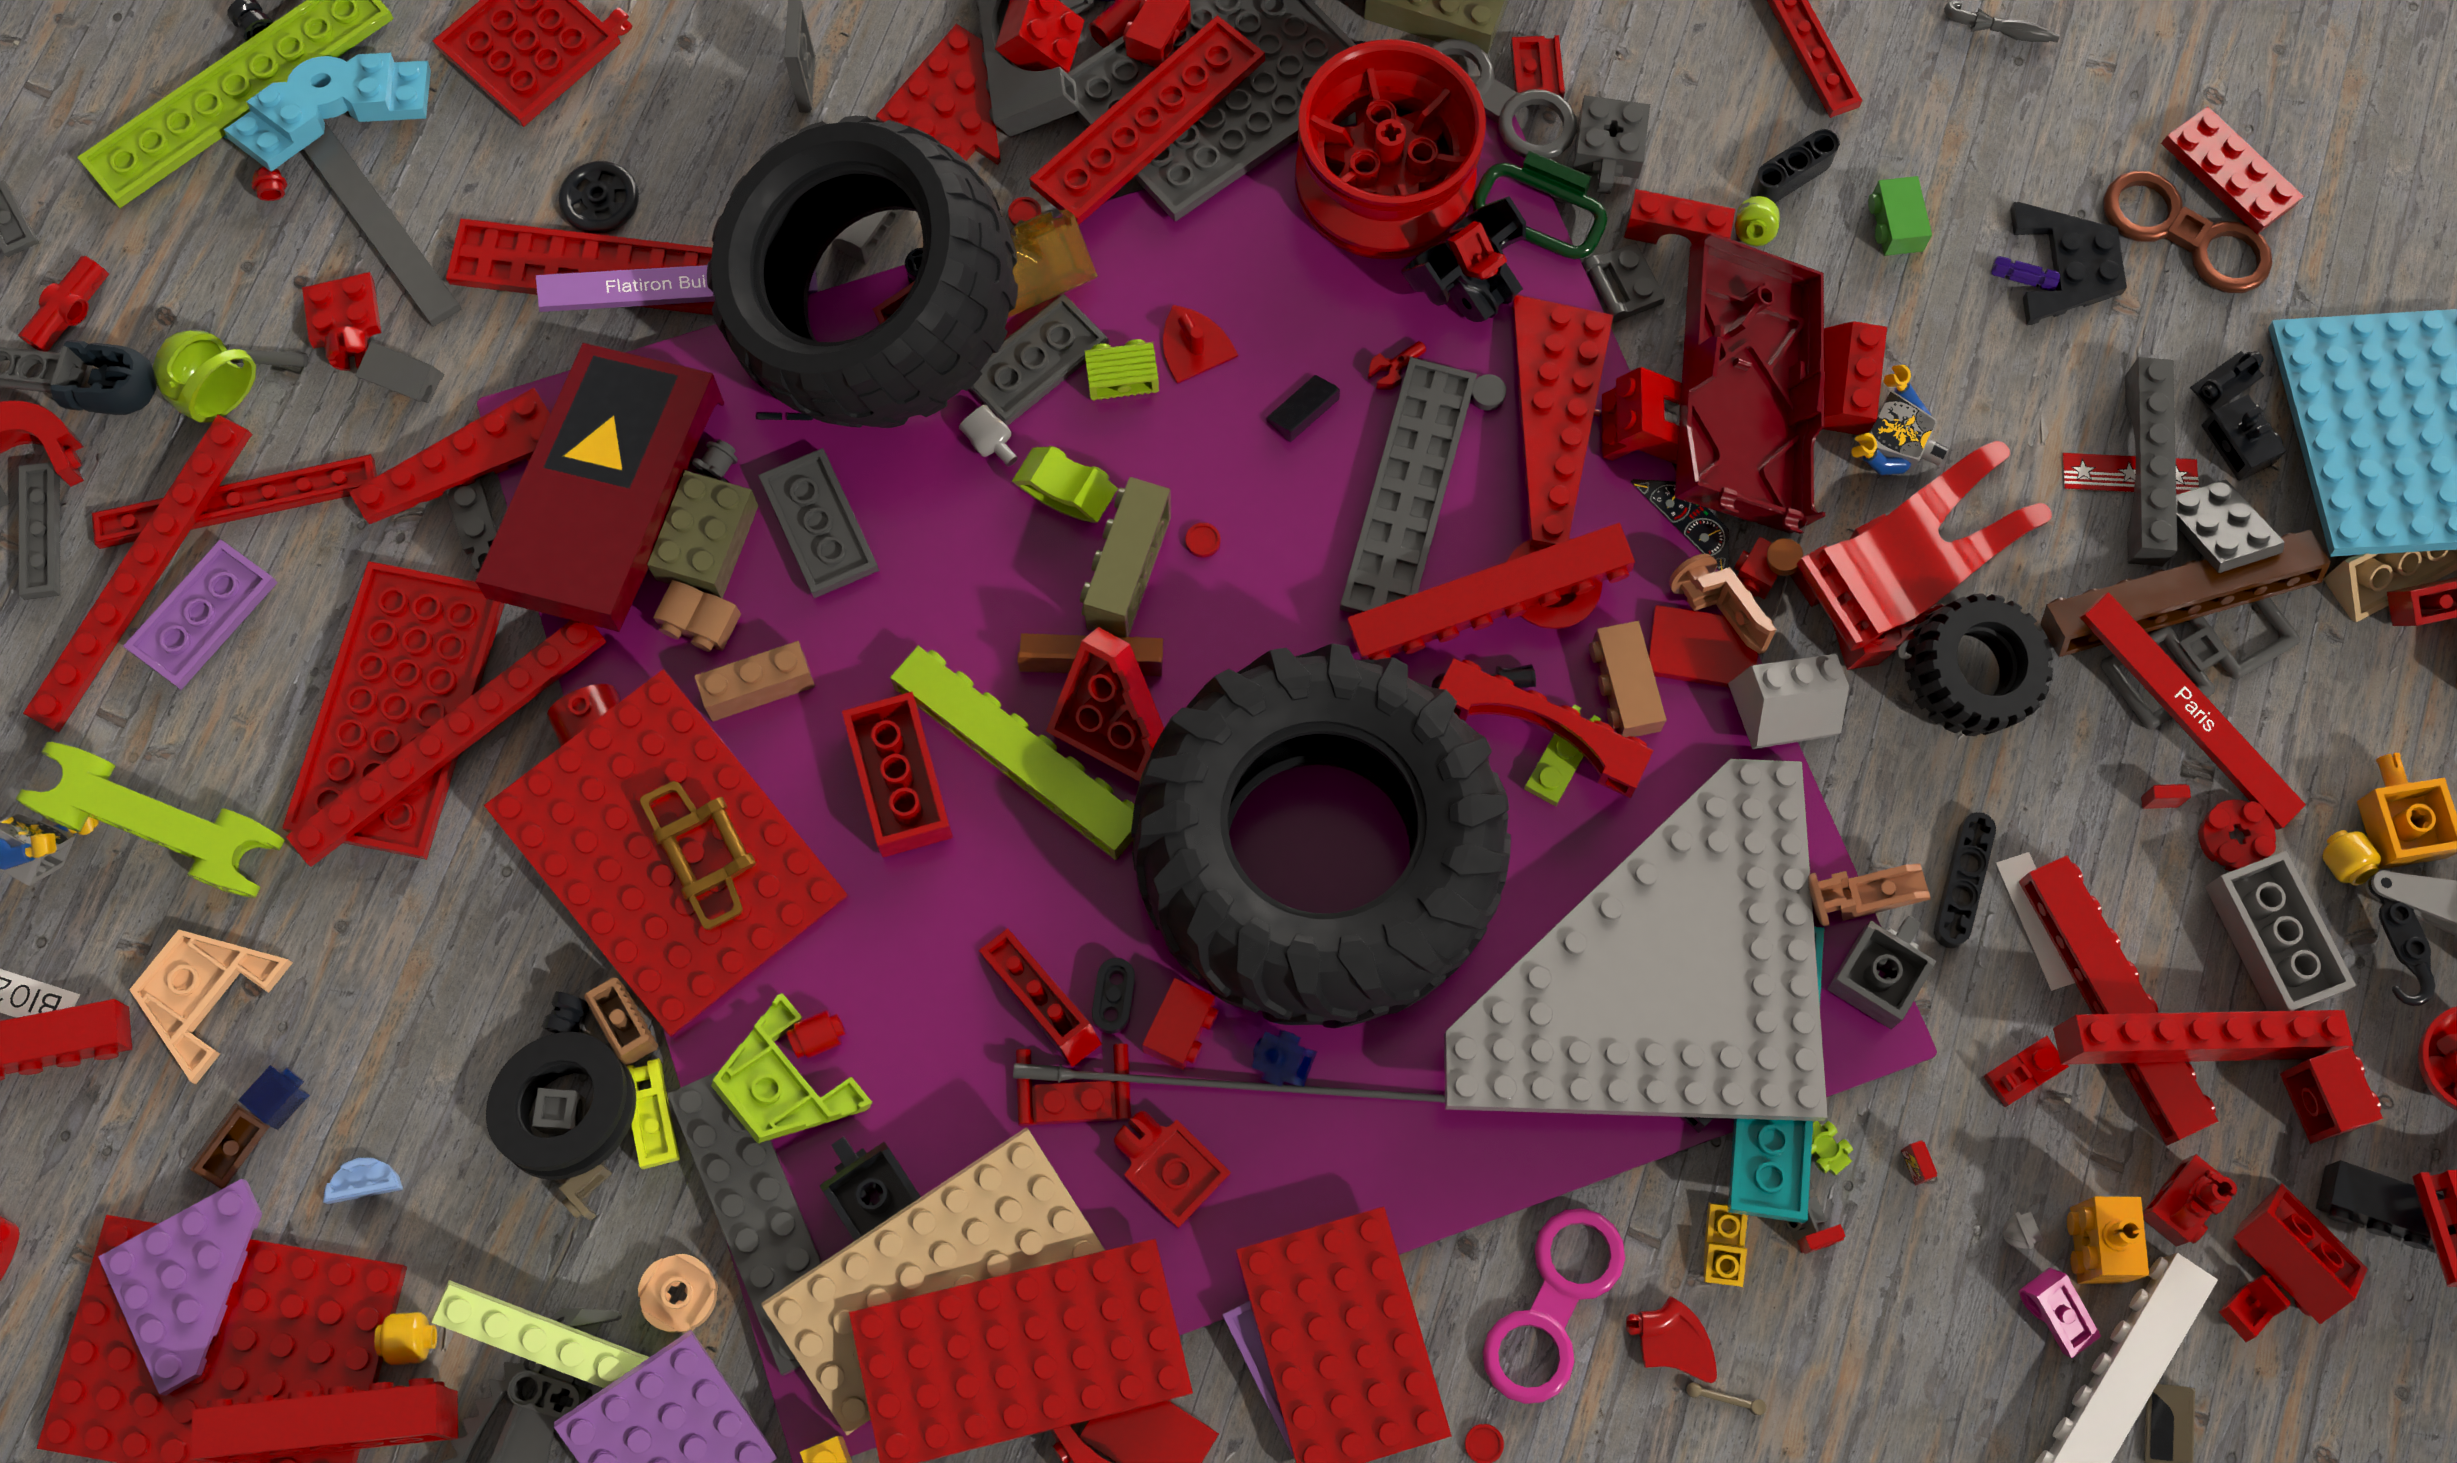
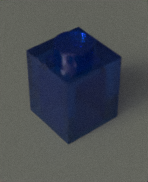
M270 1065L238 1101L263 1123L279 1130L310 1095L300 1087L304 1080L288 1067L282 1072Z

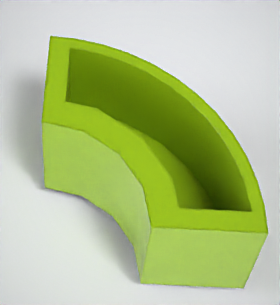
M1054 446L1033 447L1012 480L1018 487L1045 505L1073 518L1098 523L1118 490L1108 480L1109 475L1105 471L1095 466L1088 467L1068 459L1063 451Z

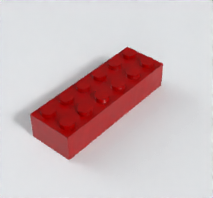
M416 1378L409 1380V1387L394 1386L393 1382H378L369 1384L368 1391L353 1390V1386L328 1388V1395L313 1394V1391L304 1390L288 1392V1399L273 1398V1395H254L247 1397V1403H233V1399L207 1401V1408L192 1409L191 1459L210 1463H236L458 1439V1391L445 1387V1382H434V1378Z

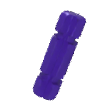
M2002 256L1996 257L1991 270L1994 276L2005 278V275H2007L2009 280L2034 287L2040 284V288L2049 291L2056 289L2060 279V273L2047 269L2044 272L2042 267L2015 260V263H2011L2010 258Z

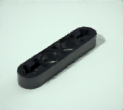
M1976 812L1970 814L1961 823L1958 830L1934 926L1936 940L1946 948L1959 947L1969 939L1972 932L1996 834L1994 820L1985 813ZM1979 823L1981 824L1980 830L1986 833H1983L1977 839L1976 846L1969 845L1973 841L1975 830L1969 827ZM1968 854L1976 858L1978 861V870L1976 872H1968L1961 867L1960 858L1962 855ZM1954 888H1963L1969 893V905L1961 906L1954 902L1952 898ZM1955 914H1959L1961 916L1957 919L1955 928L1961 934L1951 938L1949 937L1950 931L1944 927L1952 923Z

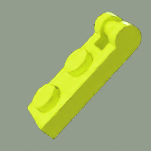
M659 1058L649 1060L647 1065L636 1068L634 1065L627 1066L636 1088V1109L631 1125L640 1168L647 1169L680 1160L661 1060ZM650 1079L652 1088L639 1091V1082Z

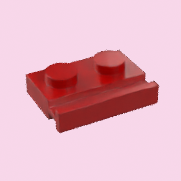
M1554 35V38H1545L1544 36L1512 37L1510 47L1515 92L1520 93L1529 89L1547 90L1560 95L1564 99L1565 87L1559 35Z

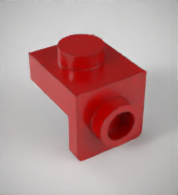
M1473 221L1448 239L1465 276L1481 280L1488 279L1498 272V268L1507 262L1504 254L1494 252L1480 222Z
M2263 1274L2240 1287L2220 1309L2219 1313L2245 1342H2248L2257 1337L2275 1315L2286 1310L2291 1305V1302Z

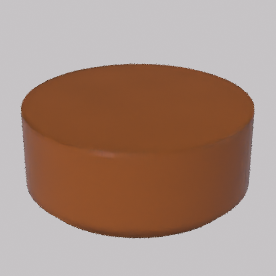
M1778 539L1768 548L1767 565L1775 574L1781 576L1792 575L1799 570L1796 563L1803 557V550L1792 539Z

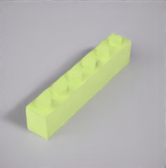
M450 1280L431 1323L602 1388L607 1387L650 1358Z

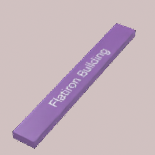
M707 265L536 275L539 312L715 301L713 292L707 285ZM815 271L811 279L808 295L818 292Z

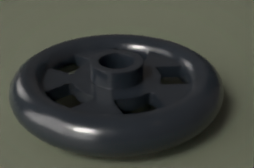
M593 161L579 166L565 178L559 191V207L564 218L576 229L593 234L607 233L624 225L633 216L639 202V189L634 177L624 167L609 161ZM602 174L614 177L612 184L599 181ZM584 179L590 182L582 192L576 189L578 184ZM615 192H625V201L615 202ZM595 193H603L601 197L593 198V195ZM582 201L588 210L578 214L574 209V205ZM610 210L611 217L597 220L596 213Z

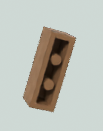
M1639 621L1598 628L1592 642L1589 643V650L1593 663L1599 664L1601 675L1598 676L1600 692L1602 696L1608 697L1610 708L1607 709L1609 725L1616 729L1618 734L1626 738L1628 736L1636 737L1661 732L1667 720Z
M799 641L695 675L704 707L712 722L815 687Z

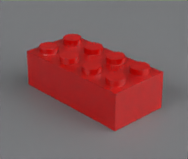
M913 691L843 710L842 714L876 843L882 858L953 838Z

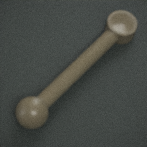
M1696 1382L1689 1383L1686 1388L1687 1394L1692 1398L1703 1396L1750 1409L1754 1415H1762L1766 1412V1404L1761 1399L1751 1402L1701 1388Z

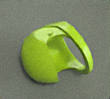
M183 331L168 337L156 353L153 372L156 385L170 405L178 412L195 421L207 423L213 422L217 415L226 416L243 401L250 392L256 378V365L245 350H227L221 339L205 331ZM242 359L244 363L243 368L238 367L231 361Z

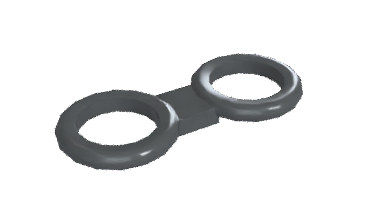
M1446 39L1430 46L1445 55L1459 54L1465 56L1477 65L1480 71V80L1476 87L1483 101L1485 116L1498 123V130L1504 144L1515 154L1526 158L1528 152L1531 151L1550 159L1559 156L1571 146L1577 133V119L1571 105L1560 95L1547 90L1529 89L1520 93L1515 92L1494 79V67L1488 54L1478 45L1466 40ZM1529 105H1544L1559 115L1563 123V131L1551 143L1533 145L1523 141L1515 133L1512 126V119L1515 113Z

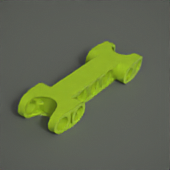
M46 742L41 753L61 765L63 775L59 784L50 791L45 792L21 789L16 797V800L49 821L68 829L81 832L88 817H91L192 858L195 861L187 874L188 876L221 891L249 898H256L261 887L240 874L239 862L245 852L259 847L280 851L285 842L275 832L253 819L234 811L222 808L215 822L212 823L108 781L116 767L114 764L79 748L55 742Z

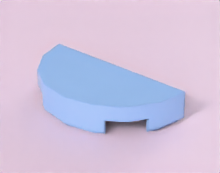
M356 1158L340 1166L341 1169L333 1175L330 1183L326 1184L323 1203L331 1204L403 1190L399 1175L390 1165L374 1158Z

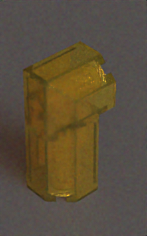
M1067 209L1059 210L1061 217L1053 218L1051 212L1040 214L1018 224L1014 228L1015 237L1010 234L1017 254V263L1013 267L1015 282L1018 284V296L1015 309L1009 312L1008 318L1098 277L1076 218Z

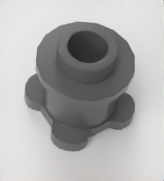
M719 439L716 443L708 441L706 444L708 449L701 460L694 458L691 463L696 467V472L700 475L728 482L724 475L731 464L738 462L737 457L734 455L736 450L725 441Z

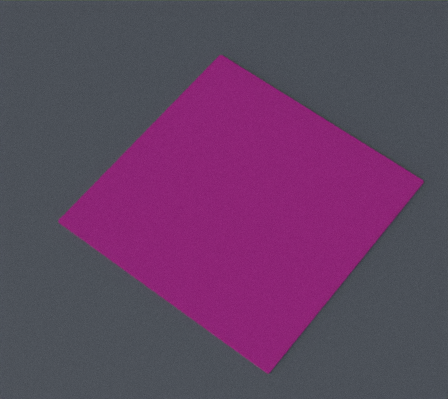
M1401 109L1396 110V114L1399 117L1412 113ZM1514 115L1512 119L1514 131L1523 141H1526ZM1486 117L1483 148L1477 164L1475 190L1482 176L1491 166L1499 163H1509L1523 168L1525 160L1524 157L1515 154L1504 144L1498 130V123ZM1353 123V124H1350V125H1346V126H1356V123ZM1442 136L1436 143L1438 153L1450 155L1447 141ZM1299 141L1289 143L1176 222L1143 189L1106 201L1079 226L1065 215H1060L1010 231L1017 254V263L1013 267L1015 282L1018 284V296L1015 309L1011 310L1008 314L1005 326L1008 332L1005 339L1064 293L1109 339L1111 347L1124 346L1128 341L1135 339L1144 340L1145 343L1153 342L1159 392L1144 393L1143 395L1137 394L1136 396L1130 395L1129 397H1111L1109 399L1104 398L1093 401L1090 398L1085 363L1008 425V428L1011 430V437L1005 444L1018 457L1017 461L1009 467L1005 465L995 452L987 457H982L973 447L970 440L959 429L961 422L983 405L969 389L967 391L962 389L947 401L945 408L928 417L922 415L908 418L904 425L894 428L864 425L861 428L828 424L814 418L813 420H787V413L801 412L777 400L750 378L738 361L737 356L731 350L717 324L625 352L710 372L715 377L724 405L720 406L717 404L693 452L687 471L699 474L691 462L694 458L701 460L708 449L706 447L708 441L715 443L718 439L725 441L736 450L734 455L737 457L738 462L731 464L724 478L728 483L752 489L757 501V512L723 596V599L737 606L741 615L723 651L712 648L711 652H706L695 647L691 643V638L680 636L679 639H673L659 631L660 626L653 617L670 584L656 581L648 568L620 632L595 626L606 640V643L560 677L559 682L564 696L582 687L594 684H610L616 688L622 701L664 669L848 894L846 899L675 1035L670 1037L663 1028L681 1088L721 1070L780 993L784 994L803 1017L802 1020L825 1010H828L831 1016L839 1015L846 1032L845 1035L840 1037L842 1044L809 1059L807 1056L799 1059L796 1057L787 1033L774 1041L819 1097H823L852 1077L872 1101L871 1107L864 1112L771 1140L822 1262L854 1242V1239L819 1186L837 1174L834 1167L842 1162L831 1145L843 1136L855 1153L862 1148L868 1153L885 1141L922 1197L1027 1127L1105 1250L1156 1238L1178 1333L1181 1336L1224 1320L1222 1314L1249 1301L1236 1249L1384 1206L1398 1255L1719 1138L1733 1132L1734 1118H1713L1698 1133L1683 1117L1450 1110L1445 1109V1102L1130 1082L1131 1117L1142 1110L1164 1127L1171 1125L1177 1119L1231 1172L1177 1229L1123 1176L1131 1163L1129 1158L1116 1147L1114 1137L1125 1125L1139 1140L1142 1138L1129 1125L1128 1122L1130 1120L1018 1126L1017 1078H1013L1014 1063H1016V1050L1030 1049L1031 1064L1060 1066L1062 1064L1063 1067L1074 1071L1114 1073L1113 1045L1124 1043L1128 1044L1129 1074L1445 1095L1444 1034L1446 1030L1730 759L1802 762L1810 874L1815 872L1818 881L1832 878L1831 874L1843 871L1847 872L1848 879L1858 877L1799 743L1794 742L1752 749L1730 688L1654 676L1667 721L1661 732L1636 736L1643 740L1648 748L1654 751L1632 797L1629 798L1599 784L1600 775L1584 756L1557 806L1524 790L1525 785L1555 733L1531 722L1509 716L1493 714L1468 715L1465 722L1476 732L1484 736L1492 749L1488 757L1492 772L1498 773L1507 793L1510 808L1507 811L1509 818L1507 833L1511 834L1510 859L1506 882L1500 895L1501 900L1496 913L1486 925V933L1470 956L1441 985L1398 1013L1382 1015L1360 1024L1342 1028H1327L1323 1025H1282L1272 1023L1263 1018L1262 1011L1260 1010L1254 1013L1228 1004L1215 996L1214 1008L1219 1010L1211 1029L1207 1030L1204 1028L1198 1039L1203 1045L1195 1063L1187 1062L1183 1071L1144 1053L1142 1044L1174 978L1211 995L1212 993L1209 983L1204 978L1196 979L1177 962L1168 951V946L1161 931H1156L1138 888L1132 857L1133 841L1118 859L1114 860L918 708L953 838L882 858L873 832L842 711L901 695L894 689L890 677L918 645L926 652L930 650L937 652L946 661L947 664L945 666L952 672L961 671L967 675L974 683L973 688L982 695L985 692L993 695L1001 703L1002 706L1000 708L1011 716L1015 713L1023 718L1029 725L1028 730L1039 737L1042 734L1048 737L1057 746L1056 751L1064 758L1072 756L1079 761L1085 768L1084 773L1095 780L1098 777L1104 780L1113 789L1112 794L1123 802L1127 799L1135 804L1139 781L1046 732L1069 673L1020 672L1017 660V653L1020 652L1021 633L1089 635L1093 632L1086 628L1085 616L1081 615L1083 603L1080 602V596L1085 582L1091 583L1095 571H1092L1091 567L1097 550L1103 551L1106 540L1103 539L1106 523L1109 518L1114 520L1118 508L1114 507L1120 487L1126 488L1129 477L1169 488L1171 493V519L1129 637L1163 638L1162 676L1143 677L1164 728L1171 717L1182 707L1186 708L1197 693L1214 676L1227 669L1237 673L1269 650L1287 648L1296 657L1333 643L1349 646L1353 659L1360 660L1347 617L1355 614L1340 610V605L1408 367L1407 365L1399 370V375L1402 377L1400 385L1391 390L1376 389L1377 381L1389 374V370L1379 371L1368 379L1371 360L1379 353L1385 358L1393 359L1417 341H1421L1426 346V352L1417 359L1477 374L1476 379L1486 374L1495 375L1506 386L1504 402L1495 410L1485 411L1479 409L1470 399L1418 592L1507 562L1512 552L1530 539L1528 494L1525 485L1526 468L1525 458H1523V430H1521L1518 394L1519 378L1518 366H1516V339L1513 329V301L1509 304H1500L1498 306V313L1493 318H1488L1482 322H1473L1461 314L1451 296L1447 304L1436 306L1429 300L1425 292H1415L1411 288L1401 270L1418 255L1401 259H1372L1347 252L1329 242L1309 222L1297 197L1295 168ZM1419 157V158H1415V159H1417V160H1419V161H1426V160H1427V159L1420 158V157ZM1326 161L1328 168L1338 177L1344 166ZM1359 169V170H1358V171L1363 172V173L1370 172V171L1367 170V169ZM1502 176L1495 180L1485 204L1510 196L1526 221V226L1573 245L1551 195L1509 177ZM1472 203L1467 215L1473 212ZM1525 240L1515 242L1502 249L1507 259V265L1523 288L1517 295L1604 313L1580 259L1563 257ZM905 265L809 294L808 318L815 340L818 342L845 341L861 336L879 326L880 324L873 308L909 285ZM1177 305L1193 309L1210 318L1222 328L1239 356L1177 384L1168 367L1163 348L1165 321L1172 306ZM1612 329L1610 330L1595 409L1601 410L1599 417L1593 416L1569 538L1573 539L1620 522L1635 560L1633 570L1629 572L1627 578L1619 582L1609 583L1608 580L1603 581L1601 596L1595 609L1583 621L1573 626L1549 629L1533 625L1520 616L1508 619L1505 615L1493 619L1494 623L1484 629L1474 631L1470 627L1459 631L1460 635L1450 641L1439 642L1436 639L1425 643L1426 647L1418 652L1405 654L1402 651L1391 655V657L1408 665L1409 679L1431 687L1432 681L1436 676L1447 672L1453 658L1459 661H1472L1481 667V671L1487 674H1495L1496 666L1513 668L1532 664L1536 675V687L1520 689L1526 692L1528 690L1537 691L1543 694L1548 702L1559 707L1562 705L1573 707L1575 704L1581 708V717L1589 720L1596 715L1601 718L1600 721L1609 725L1607 709L1610 708L1608 697L1602 696L1600 692L1598 676L1601 675L1599 664L1593 663L1589 650V643L1592 642L1597 629L1639 621L1647 652H1649L1655 605L1694 611L1687 602L1688 598L1685 594H1675L1672 592L1669 580L1680 564L1702 553L1631 483L1633 479L1676 482V471L1672 462L1640 450L1633 451L1613 461L1603 457L1602 394L1616 387V378L1630 372ZM570 370L480 398L477 401L480 417L533 387L551 414ZM1314 375L1336 385L1340 389L1339 400L1292 442H1289L1266 420V417ZM782 413V420L756 419V414ZM1054 446L1063 451L1068 459L1084 466L1098 467L1109 475L1108 480L1118 490L1098 523L1079 520L1063 514L1035 499L1012 482L1033 447ZM823 448L873 554L879 571L817 598H813L758 475ZM526 458L508 465V470L497 473L507 508L529 463ZM1197 523H1209L1215 526L1221 537L1218 551L1212 556L1205 558L1191 554L1186 546V534L1190 527ZM1716 604L1696 610L1724 615ZM539 612L546 638L571 621ZM799 641L815 684L814 688L712 722L704 707L695 675ZM1758 655L1757 665H1760L1762 661ZM1305 765L1271 776L1245 798L1229 830V837L1235 857L1248 878L1261 891L1277 902L1306 912L1338 913L1363 906L1375 900L1393 886L1410 861L1409 839L1406 827L1390 798L1379 787L1363 776L1335 766ZM1813 909L1814 927L1824 928L1820 1019L1826 1098L1928 1061L1937 1054L1935 1044L1915 1000L1904 1019L1893 1029H1889L1827 990L1828 985L1861 930L1870 921L1881 927L1875 913L1843 921L1840 910L1827 913L1830 926H1822ZM1007 928L1091 1023L1102 1045L1073 1067L1049 1041L978 951ZM1111 958H1122L1132 965L1135 973L1130 1018L1123 1030L1118 1033L1108 1034L1100 1031L1095 1026L1092 1018L1097 975L1100 966L1105 961ZM1881 969L1878 970V975L1883 978L1886 973ZM1114 974L1110 977V982L1114 985H1119L1124 980L1120 974ZM1108 1010L1104 1014V1018L1108 1021H1114L1118 1017V1013L1115 1010ZM1073 1078L1069 1080L1060 1081V1083L1094 1082L1107 1080ZM1032 1079V1087L1040 1084H1058V1081ZM875 1189L868 1193L870 1200L866 1204L869 1205L872 1202L876 1205L881 1201L879 1195L883 1193V1190L880 1193H877ZM728 1245L792 1463H804L800 1454L801 1451L836 1436H843L850 1457L876 1448L871 1420L849 1435H846L803 1368H799L785 1376L780 1374Z

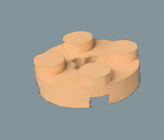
M675 1254V1256L661 1258L646 1269L639 1282L638 1297H640L643 1316L651 1325L665 1332L686 1333L689 1330L693 1331L711 1315L717 1301L718 1283L709 1267L693 1256ZM681 1283H684L686 1285L684 1291L687 1294L686 1299L672 1304L670 1302L672 1295L668 1293L671 1286L678 1288Z

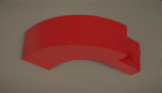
M25 401L0 402V454L23 444L44 446L56 473L70 487L84 481L78 469L83 465L75 452L83 448V445L61 419L48 409L34 403Z

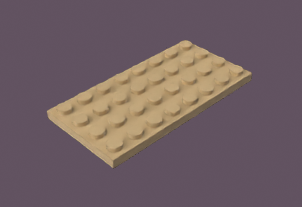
M1026 1127L761 1304L845 1434L849 1435L871 1420L849 1312L1105 1251V1249Z

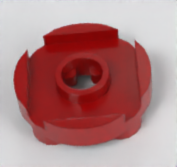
M2232 799L2220 802L2207 813L2198 830L2199 843L2206 857L2212 862L2216 860L2220 865L2225 866V870L2230 872L2266 859L2276 850L2274 825L2265 813L2264 807L2255 801L2247 802ZM2234 828H2238L2243 832L2245 836L2243 844H2239L2237 839L2230 838L2229 833L2233 832Z

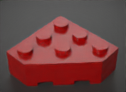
M1098 627L1081 641L1046 732L1140 782L1142 773L1164 726L1130 643Z

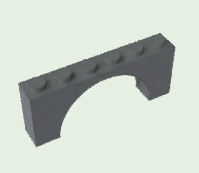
M975 0L980 12L981 23L978 28L984 43L982 58L987 67L988 80H986V88L991 97L992 108L989 113L993 124L1012 137L1079 111L1076 81L1060 66L1045 71H1027L1015 67L1009 59L995 50L1010 0Z

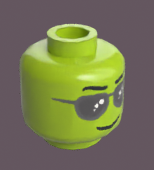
M1762 196L1750 197L1738 207L1735 218V230L1739 239L1745 244L1755 247L1763 246L1771 242L1778 233L1780 224L1779 209L1769 198Z

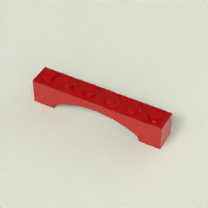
M1453 658L1439 689H1446L1457 701L1454 713L1464 721H1466L1468 715H1503L1531 722L1555 733L1587 758L1600 775L1599 784L1629 798L1632 797L1654 751L1637 737L1628 736L1626 738L1615 733L1614 729L1607 723L1589 721L1581 717V714L1576 709L1566 705L1559 707L1547 701L1543 694L1534 690L1526 692L1514 686V683L1507 677L1487 674L1481 671L1479 665L1469 660L1459 661Z

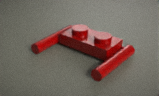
M1114 1044V1073L1129 1074L1128 1044ZM1016 1050V1063L1031 1064V1050ZM1017 1078L1018 1126L1129 1120L1131 1118L1130 1082L1094 1081L1040 1084L1032 1087V1079Z

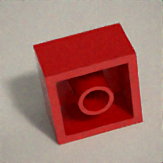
M1010 0L995 50L1023 70L1045 71L1060 66L1066 73H1069L1085 20L1059 0Z
M2351 1046L2311 1058L2279 1073L2310 1144L2351 1132L2383 1119L2380 1112L2381 1104L2379 1098L2370 1090L2364 1076V1065L2361 1059L2354 1054Z

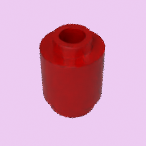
M828 1010L795 1023L794 1028L787 1031L788 1039L798 1059L807 1056L809 1059L841 1045L840 1037L846 1034L839 1015L831 1016Z

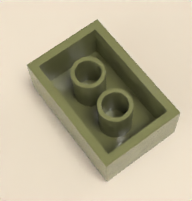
M685 470L647 564L655 580L670 584L672 580L678 581L723 599L758 509L752 489Z

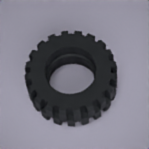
M1983 593L1972 594L1966 598L1961 597L1933 611L1913 631L1915 638L1909 640L1906 652L1911 654V658L1905 660V672H1910L1911 679L1907 683L1909 690H1915L1918 696L1915 702L1921 710L1926 708L1930 712L1928 718L1935 724L1944 722L1945 730L1953 733L1962 731L1965 736L1988 735L2024 721L2025 717L2032 715L2040 707L2039 701L2046 698L2049 686L2045 685V683L2051 681L2053 677V668L2048 667V661L2053 660L2051 648L2046 649L2044 640L2048 638L2043 629L2039 631L2034 625L2037 620L2030 613L2023 614L2021 612L2022 606L2011 600L2004 603L2005 598L1995 594L1986 597ZM1963 635L1982 641L1993 652L1997 660L2000 673L1999 684L1993 696L1983 694L1974 689L1965 680L1960 671L1957 651Z

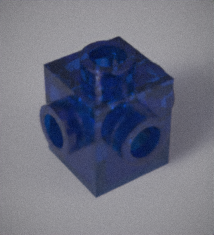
M1280 1029L1278 1035L1265 1032L1263 1038H1260L1254 1047V1061L1251 1067L1263 1072L1261 1079L1282 1087L1285 1081L1304 1087L1317 1051L1299 1044L1301 1037L1286 1030Z

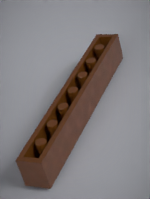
M2311 530L2300 533L2291 532L2280 537L2285 542L2283 553L2218 573L2206 559L2201 561L2192 560L2180 567L2166 571L2162 569L2156 570L2148 576L2134 580L2124 579L2116 585L2102 589L2093 588L2081 595L2067 599L2064 597L2057 598L2046 604L2040 625L2058 657L2104 645L2080 619V616L2107 592L2121 604L2146 632H2150L2322 583L2331 561Z

